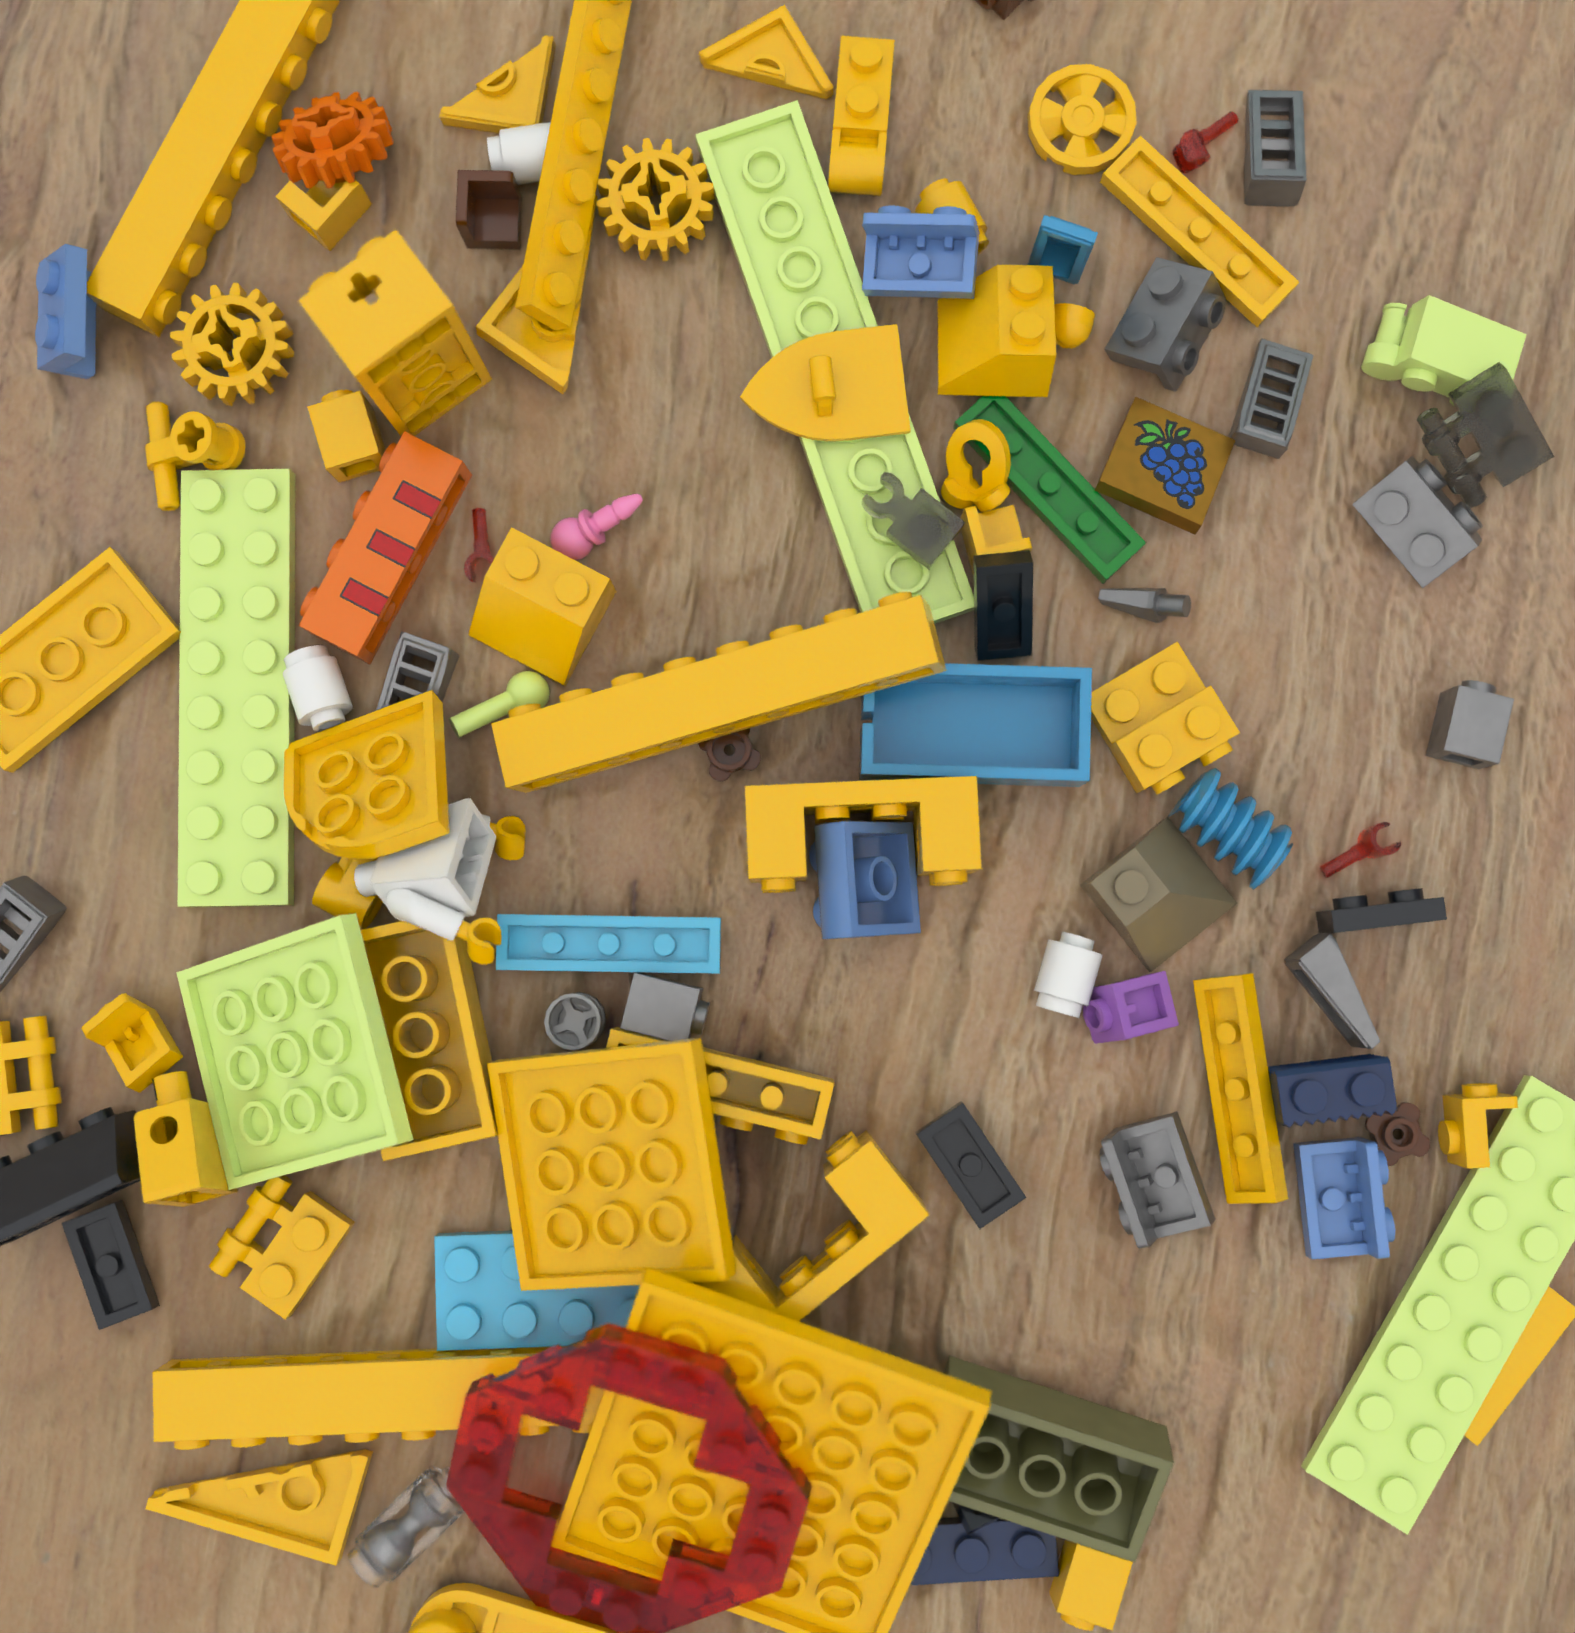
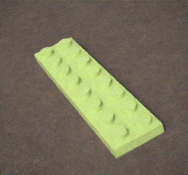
M291 469L181 471L177 907L294 905V822L288 813L284 799V750L289 748V743L295 741V710L283 677V672L286 669L284 658L295 651L296 474Z
M1523 1076L1513 1094L1517 1096L1518 1108L1505 1109L1488 1138L1490 1167L1470 1169L1301 1465L1312 1476L1407 1535L1575 1240V1101L1533 1076Z

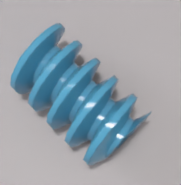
M1212 768L1202 774L1189 787L1171 810L1168 817L1179 811L1184 813L1179 827V831L1182 833L1199 825L1202 828L1196 843L1199 847L1214 839L1219 841L1214 856L1215 860L1220 861L1234 853L1237 858L1231 872L1235 876L1249 867L1255 870L1249 887L1254 890L1274 873L1289 854L1293 843L1288 845L1292 830L1288 825H1280L1270 831L1274 815L1269 810L1252 817L1256 807V800L1251 796L1245 797L1234 804L1239 790L1238 785L1230 782L1216 789L1221 772L1217 768Z

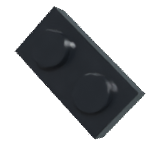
M1030 550L974 555V641L977 661L1032 656L1033 560Z
M1419 888L1388 892L1389 903L1368 906L1367 895L1332 899L1334 910L1316 912L1319 933H1340L1447 920L1444 897L1424 899L1423 889Z
M962 1101L915 1132L979 1229L1027 1198Z
M123 1200L62 1223L99 1330L160 1306Z

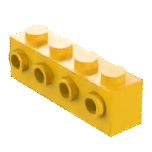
M617 1026L610 1029L606 1048L666 1042L669 1040L621 1029ZM703 1047L712 1113L721 1115L719 1124L744 1131H752L754 1124L776 1129L775 1138L802 1145H807L809 1137L821 1140L834 1087V1080L832 1078Z

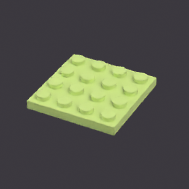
M356 913L339 915L176 972L229 1190L413 1140Z

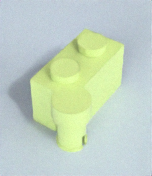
M1431 295L1412 304L1407 315H1404L1407 308L1406 304L1388 303L1383 307V315L1375 342L1367 346L1361 366L1362 371L1367 375L1387 381L1401 380L1405 387L1412 390L1439 393L1449 397V401L1453 406L1464 410H1480L1487 405L1509 397L1527 334Z

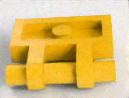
M47 1015L23 1018L25 1041L12 1042L10 1021H0V1135L21 1132L20 1109L33 1108L35 1130L59 1126L56 1104L62 1103L61 1087H54L51 1054L57 1053L55 1037H49ZM27 1058L31 1091L17 1092L14 1059Z
M283 1175L267 1180L263 1187L256 1186L246 1201L249 1208L234 1229L227 1228L218 1241L217 1246L220 1250L209 1264V1268L222 1277H228L238 1261L244 1262L252 1270L240 1288L286 1320L292 1316L356 1222L311 1191L302 1196L296 1207L292 1206L282 1199L293 1183L289 1177ZM267 1219H272L282 1227L267 1249H265L253 1240Z

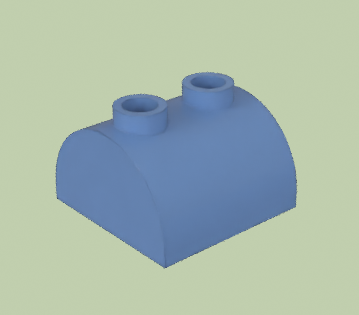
M842 821L814 826L815 842L811 845L809 859L812 868L817 872L819 897L815 900L813 915L817 925L821 927L822 940L921 933L913 822Z

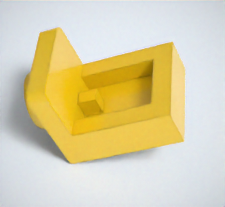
M126 993L120 994L113 1001L104 1005L81 1028L87 1039L105 1047L126 1087L138 1093H141L152 1084L154 1077L164 1074L183 1058L182 1053L158 1012Z
M1496 1083L1462 1084V1094L1442 1095L1444 1120H1441L1438 1125L1439 1145L1443 1154L1447 1155L1448 1163L1464 1168L1490 1167L1486 1110L1518 1108L1517 1096L1498 1093Z

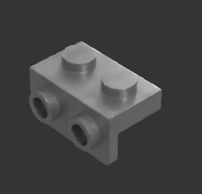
M1156 257L1105 347V351L1111 361L1155 373L1165 389L1177 391L1184 377L1194 370L1202 345L1211 329L1219 325L1225 312L1226 299L1213 271Z
M1411 456L1352 505L1420 586L1424 588L1479 546L1482 538L1477 531L1483 526L1478 517L1464 502L1461 501L1455 506L1441 489L1447 483L1431 462L1425 459L1419 464Z
M1178 1111L1115 1128L1101 1140L1103 1147L1100 1149L1102 1169L1106 1177L1110 1181L1114 1180L1121 1199L1118 1209L1122 1226L1128 1235L1133 1234L1138 1249L1150 1247L1158 1238L1211 1226L1216 1220Z

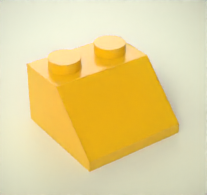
M997 264L976 277L974 299H938V395L1048 397L1056 360L1053 266Z
M511 527L484 577L468 635L566 687L617 591L610 578Z

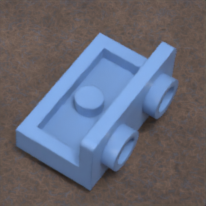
M883 206L878 209V213L863 214L862 226L866 232L862 290L865 296L974 299L979 244V229L975 215L967 214L964 209L950 206L938 207L934 209L933 214L911 213L910 209L902 206Z
M64 244L39 262L36 275L38 321L35 329L37 369L82 379H89L95 375L96 303L87 295V281L92 274L91 271H87V249Z
M1362 1137L1293 1143L1306 1256L1312 1260L1367 1254L1376 1259L1390 1258L1389 1242H1393L1395 1239V1224L1390 1209L1384 1206L1382 1185L1388 1183L1389 1170L1385 1154L1382 1150H1378L1377 1143Z

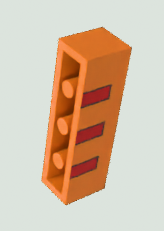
M405 431L398 443H391L383 453L379 464V472L381 474L372 491H365L358 499L353 511L355 522L346 539H339L332 547L327 558L326 565L329 570L319 588L313 587L308 592L300 609V615L303 618L298 626L313 636L369 665L472 477L471 472L462 460Z

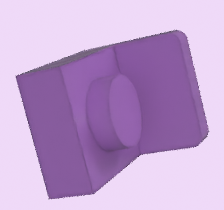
M1166 971L1094 986L1089 1006L1084 1005L1083 1007L1085 1023L1090 1029L1093 1042L1096 1044L1127 1040L1179 1025Z

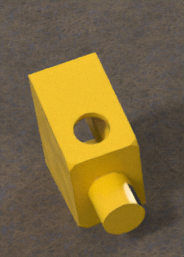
M177 1071L154 1077L152 1082L157 1106L138 1111L134 1116L143 1202L186 1207L237 1193V1188L228 1189L208 1102L192 1099L187 1072Z

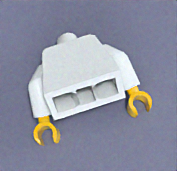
M467 798L448 805L449 834L378 857L375 861L359 864L355 869L354 879L356 887L362 896L378 895L388 908L390 914L396 919L421 927L450 941H453L455 936L466 940L467 953L471 960L478 964L486 965L494 961L495 949L491 944L484 941L501 945L502 932L500 926L492 918H479L471 924L464 921L463 918L476 914L493 848L495 853L505 860L521 859L524 856L526 827L523 821L515 816H506L501 818L497 824L490 822V816L481 814L471 798Z

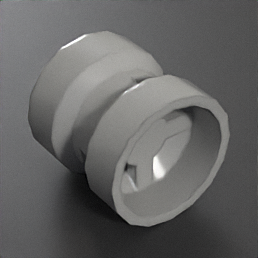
M576 992L562 995L554 1000L546 1011L544 1024L546 1033L554 1044L562 1049L577 1050L593 1044L601 1037L605 1030L607 1018L605 1009L598 999L587 993Z

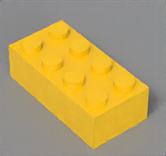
M405 921L361 930L413 1136L412 1141L380 1149L382 1160L387 1161L497 1136L487 1063L492 1062L471 958L467 953V941L455 936L453 941H450Z

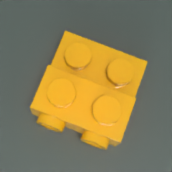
M1178 642L1091 692V719L1136 793L1150 786L1156 795L1185 779L1180 768L1199 758L1204 767L1233 750L1228 740L1240 733L1212 686L1210 685L1207 688L1204 686Z

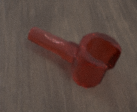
M1229 112L1200 132L1198 129H1191L1184 133L1179 144L1172 150L1181 173L1196 170L1210 159L1205 145L1211 143L1212 140L1238 123V117L1234 112Z
M484 508L472 510L474 553L467 558L464 571L466 577L473 583H476L474 571L476 563L479 560L487 559L492 564L495 558L490 554L486 510Z
M1382 822L1364 828L1358 836L1357 844L1352 846L1350 850L1320 866L1324 876L1329 878L1366 857L1377 859L1396 853L1400 849L1401 841L1392 843L1384 848H1381L1376 841L1377 832L1389 826L1390 823Z

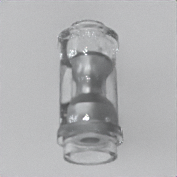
M433 1465L429 1466L355 1538V1547L348 1553V1558L353 1569L367 1584L378 1588L385 1581L393 1582L468 1509L465 1495L469 1492V1489L462 1477L449 1466H446L443 1470ZM407 1503H409V1508L402 1517L398 1519H392ZM424 1528H431V1529L414 1545V1541H415V1538H416L417 1534H418L422 1529H424Z

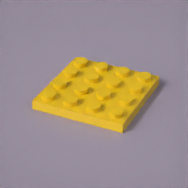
M701 1038L499 1059L487 1063L521 1291L641 1285L647 1267L687 1282L727 1281L737 1274Z

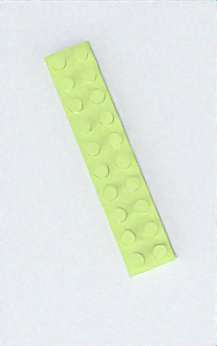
M798 100L695 134L696 145L702 162L707 166L709 182L713 183L714 196L771 358L786 347L817 334L878 326L868 297L865 296L862 290L863 283ZM910 415L911 432L909 434L849 441H819L799 437L860 613L878 608V601L881 598L899 592H911L912 597L921 595L930 606L934 624L974 611V595Z

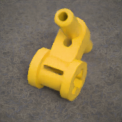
M156 401L146 406L150 443L145 445L147 468L154 471L157 504L161 510L174 511L181 506L176 470L202 463L209 470H234L242 462L246 449L245 439L236 427L226 423H215L207 415L190 411L181 415L171 429L169 407L167 404Z

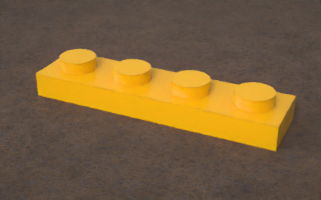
M1141 135L1103 173L1100 183L1187 264L1213 271L1225 299L1256 327L1299 284V281Z
M1253 973L1193 980L1227 1204L1279 1203L1287 1200L1288 1193Z

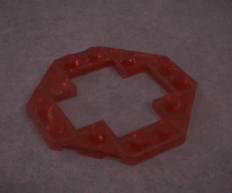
M606 1323L588 1331L585 1338L565 1348H561L559 1344L521 1360L517 1368L498 1377L491 1373L472 1381L464 1399L446 1487L535 1606L621 1633H664L781 1590L808 1506L812 1484L800 1467L792 1468L779 1449L781 1443L779 1436L756 1404L750 1406L736 1387L738 1377L725 1358ZM592 1386L706 1420L693 1467L750 1484L729 1555L673 1539L662 1580L660 1581L553 1548L563 1504L508 1488L524 1416L527 1415L579 1431L585 1417Z

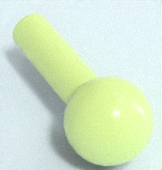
M519 672L509 680L505 692L450 717V724L457 737L460 738L508 715V711L515 707L526 704H540L541 708H544L550 696L548 683L536 672Z

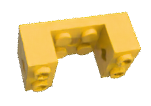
M394 230L386 237H376L368 241L360 248L356 259L338 272H328L318 277L310 285L308 293L298 300L400 436H402L404 431L416 436L492 380L454 306L397 230ZM374 293L379 299L369 305L364 299Z
M977 776L745 786L748 878L751 883H761L762 893L796 892L795 881L807 880L804 815H815V824L821 825L848 821L850 813H870L871 822L903 821L904 817L907 816V811H913L917 876H929V886L962 885L968 882L967 874H972L981 869Z
M865 1130L858 1137L852 1131H849L825 1151L828 1155L826 1157L828 1161L823 1164L824 1178L854 1214L859 1223L854 1225L849 1219L834 1229L824 1239L827 1246L822 1253L812 1261L804 1255L781 1273L779 1277L782 1283L778 1288L737 1235L732 1238L737 1274L727 1281L690 1283L799 1322L926 1219L929 1213L922 1199L868 1131Z

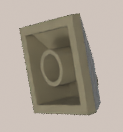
M1165 817L1080 885L1149 972L1156 969L1237 904L1168 817Z

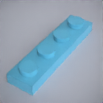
M497 914V923L500 926L502 938L501 945H496V970L720 974L722 918Z

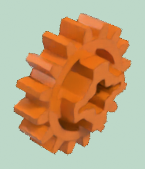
M334 92L331 96L312 98V107L306 110L300 107L292 109L294 113L293 119L280 120L278 124L282 132L272 134V140L275 145L272 150L282 172L287 173L292 183L303 180L305 187L310 189L319 181H324L327 189L332 188L335 183L347 181L350 184L355 182L354 173L360 170L366 173L373 172L374 169L371 162L373 160H386L388 155L385 147L391 146L394 143L391 135L392 128L384 107H378L374 97H369L362 101L359 92L352 93L347 99H341L339 92Z

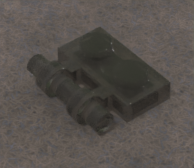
M1500 362L1448 393L1457 409L1456 413L1444 420L1437 408H1430L1422 412L1417 418V422L1424 432L1422 442L1431 456H1438L1446 470L1444 479L1453 494H1459L1469 508L1480 505L1487 498L1480 484L1485 475L1492 472L1496 480L1505 487L1554 457L1507 368ZM1470 433L1479 451L1465 458L1458 443L1462 437Z

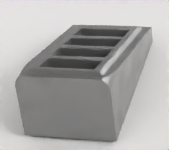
M1248 90L1246 97L1244 163L1245 204L1248 206H1296L1300 201L1306 183L1303 91ZM1261 115H1289V120H1261ZM1261 136L1288 137V139H1261ZM1262 158L1287 159V161H1263Z
M1265 339L1259 341L1229 434L1230 438L1236 440L1234 445L1277 459L1287 451L1311 367L1312 354ZM1268 357L1295 365L1294 375L1266 366ZM1262 378L1289 385L1288 393L1262 385ZM1257 396L1284 404L1282 411L1256 403ZM1252 415L1278 422L1277 428L1273 429L1251 422Z
M401 631L376 710L397 703L398 697L408 699L422 694L420 691L403 686L406 676L428 683L427 691L433 690L438 698L443 701L459 655L448 647ZM414 655L436 662L433 672L411 665Z
M21 876L4 882L0 888V943L10 950L6 954L0 949V992L50 933L67 909L62 902L28 876ZM7 918L23 931L22 934L19 935L3 922L4 919Z
M1331 932L1316 934L1284 959L1286 961L1285 965L1351 1047L1372 1049L1380 1043V1039L1342 952Z

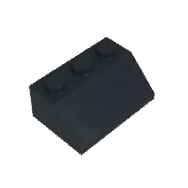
M112 1107L105 1108L79 1120L78 1122L82 1130L65 1139L61 1131H58L27 1145L31 1155L12 1163L9 1155L0 1158V1246L11 1243L141 1181L134 1126L136 1111L133 1110L115 1115Z

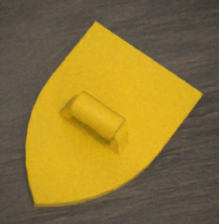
M898 325L833 331L800 340L786 347L761 367L744 389L740 399L768 423L793 435L811 440L849 441L909 434L911 430Z

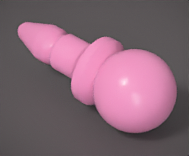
M640 494L619 497L612 502V505H606L593 514L589 510L584 509L579 512L578 518L570 517L560 520L551 532L550 542L552 548L576 561L585 558L592 550L593 544L601 545L605 542L604 532L618 525L620 520H626L635 512L643 501Z

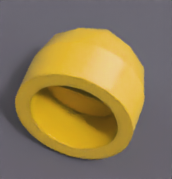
M1054 304L1056 344L1062 348H1075L1086 341L1092 331L1095 313L1088 308L1075 304Z

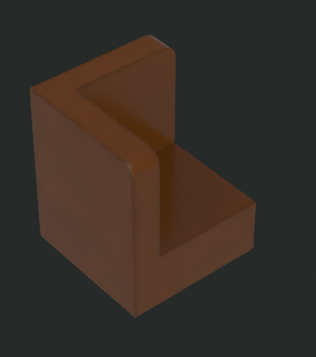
M458 170L456 226L466 247L471 249L521 250L522 195L514 173L511 171Z

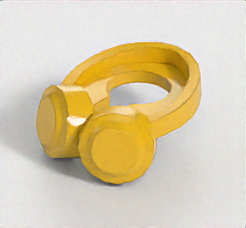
M984 419L972 420L958 427L952 434L946 448V464L949 475L941 486V495L948 504L959 509L971 507L972 505H975L981 512L995 509L1005 501L1010 493V488L1006 483L1011 467V454L1008 442L997 426ZM969 440L982 442L990 452V464L982 470V485H979L973 478L972 466L964 457V445Z

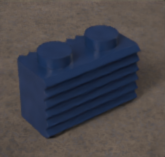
M1365 1054L1268 1067L1276 1123L1288 1128L1292 1124L1302 1126L1304 1122L1313 1125L1315 1121L1324 1124L1326 1120L1336 1122L1338 1118L1347 1121L1349 1117L1359 1119L1361 1116L1370 1118L1372 1114L1382 1116L1383 1113L1393 1115L1397 1110L1391 1062L1388 1057Z

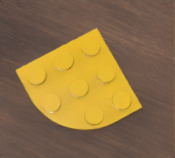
M433 690L289 743V748L284 750V799L288 813L295 825L322 850L335 856L352 859H375L449 834L443 703Z

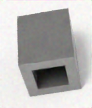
M1473 680L1462 681L1461 685L1441 692L1426 756L1475 769L1499 764L1514 698L1495 694L1496 687L1494 685Z
M634 973L620 1028L669 1041L690 1039L692 1033L702 1035L710 1002L700 1000L703 988L643 973Z

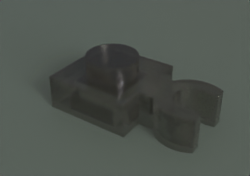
M884 472L880 477V483L890 490L892 498L886 503H879L866 494L862 499V506L872 517L891 519L893 524L886 531V537L930 570L964 528L965 522L922 488L910 500L904 495V488L898 477L892 473Z

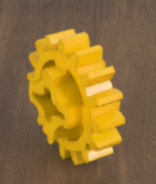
M649 138L643 139V151L635 153L628 145L623 146L625 161L620 164L609 159L606 162L608 174L612 179L602 178L598 179L597 182L599 193L604 198L597 200L596 203L600 217H606V220L603 222L608 237L619 234L618 242L620 250L623 252L629 250L634 244L638 245L640 260L646 261L651 249L659 250L662 260L668 261L669 248L677 246L683 254H687L689 252L687 238L691 235L696 239L703 240L705 229L701 221H713L714 218L713 205L708 203L715 199L713 183L705 182L708 178L707 166L704 162L692 166L693 153L689 147H686L678 155L674 154L672 140L667 138L662 144L661 150H653V145ZM667 171H670V172H672V173H674V174H676V175H678V176H673V175H671L670 173H668ZM653 185L657 186L658 195H661L662 203H659V215L655 214L654 204H651ZM680 216H684L681 221L675 224ZM634 223H640L648 230L639 228Z
M239 283L232 284L229 295H224L216 284L211 285V299L205 302L195 294L191 296V301L196 308L194 312L190 314L178 311L176 315L185 324L184 331L170 332V338L178 346L182 347V349L171 354L172 360L181 368H185L181 373L182 378L192 387L198 385L197 391L208 400H211L218 393L219 399L227 406L233 405L236 394H240L249 404L255 403L254 390L259 387L271 395L274 392V388L269 379L273 375L286 378L289 374L280 364L281 358H292L295 354L290 345L283 341L291 337L293 331L285 321H280L284 314L274 302L267 304V298L256 288L247 297L246 291ZM236 313L248 314L260 321L255 322L252 318L241 320L237 318ZM232 331L238 336L237 338H233ZM228 351H232L233 358L230 356ZM210 366L214 371L224 368L228 372L229 377L212 374L205 368Z

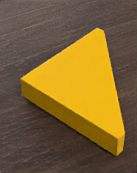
M785 4L699 52V61L703 68L826 100L834 96L832 83Z
M543 36L538 46L512 63L510 60L478 82L476 84L477 89L451 107H442L439 116L442 124L445 126L499 133L500 129L543 123L556 47L554 37Z

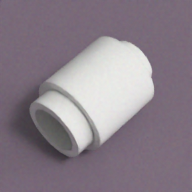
M551 122L500 129L499 136L487 137L492 171L513 172L518 185L539 182Z
M323 645L304 647L288 654L284 658L286 669L283 672V677L299 724L312 726L314 731H323L346 721L344 715L349 713L353 706L336 657L330 656L327 647Z
M1062 932L1060 941L1048 939L1034 991L1039 992L1036 1006L1072 1017H1080L1082 1006H1089L1103 956L1092 951L1094 940Z

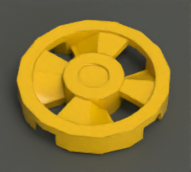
M1092 64L1068 65L1051 73L1036 89L1027 116L1028 135L1037 154L1045 162L1048 157L1054 163L1064 166L1062 172L1071 175L1095 174L1110 167L1129 145L1137 123L1135 101L1127 85L1110 70ZM1101 82L1108 85L1115 92L1114 101L1104 108L1094 98ZM1049 91H1058L1066 104L1062 106L1046 98V95ZM1101 128L1120 137L1114 146L1104 153L1101 152L1094 141L1098 137ZM1061 136L1069 142L1064 153L1051 144V142Z

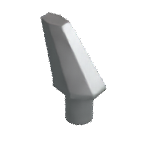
M1165 588L1100 589L1098 596L1099 601L1103 605L1155 623H1160L1167 616L1188 617L1191 611V598L1189 595L1167 594Z

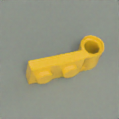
M841 36L828 179L830 192L882 196L894 40Z

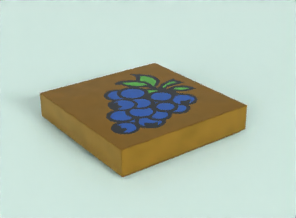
M1135 396L1094 491L1196 535L1203 524L1236 440Z

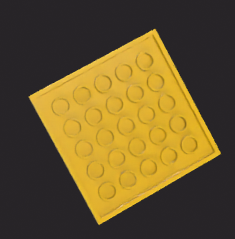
M647 1267L551 1547L786 1633H888L988 1413L991 1391Z

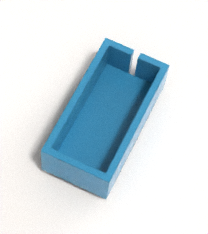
M945 663L947 670L945 672L862 695L861 720H871L872 723H863L861 728L859 780L977 776V784L1081 787L1090 781L1092 668Z

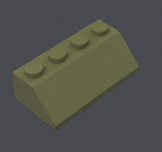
M949 1356L943 1374L990 1390L991 1402L988 1413L948 1501L1136 1562L1174 1464L1167 1426Z

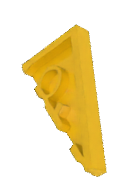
M595 195L571 327L555 331L515 308L523 266L476 325V332L479 337L561 394H564L568 389L597 206V195Z
M363 1449L158 1488L148 1498L145 1509L336 1566L343 1556L373 1451Z

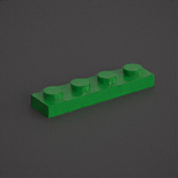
M982 396L955 421L953 426L955 430L977 419L992 422L1001 430L1008 442L1011 454L1010 473L1006 483L1102 584L1146 544L1143 538L1097 491H1094V487L1006 396ZM977 440L967 441L989 465L991 457L986 445Z

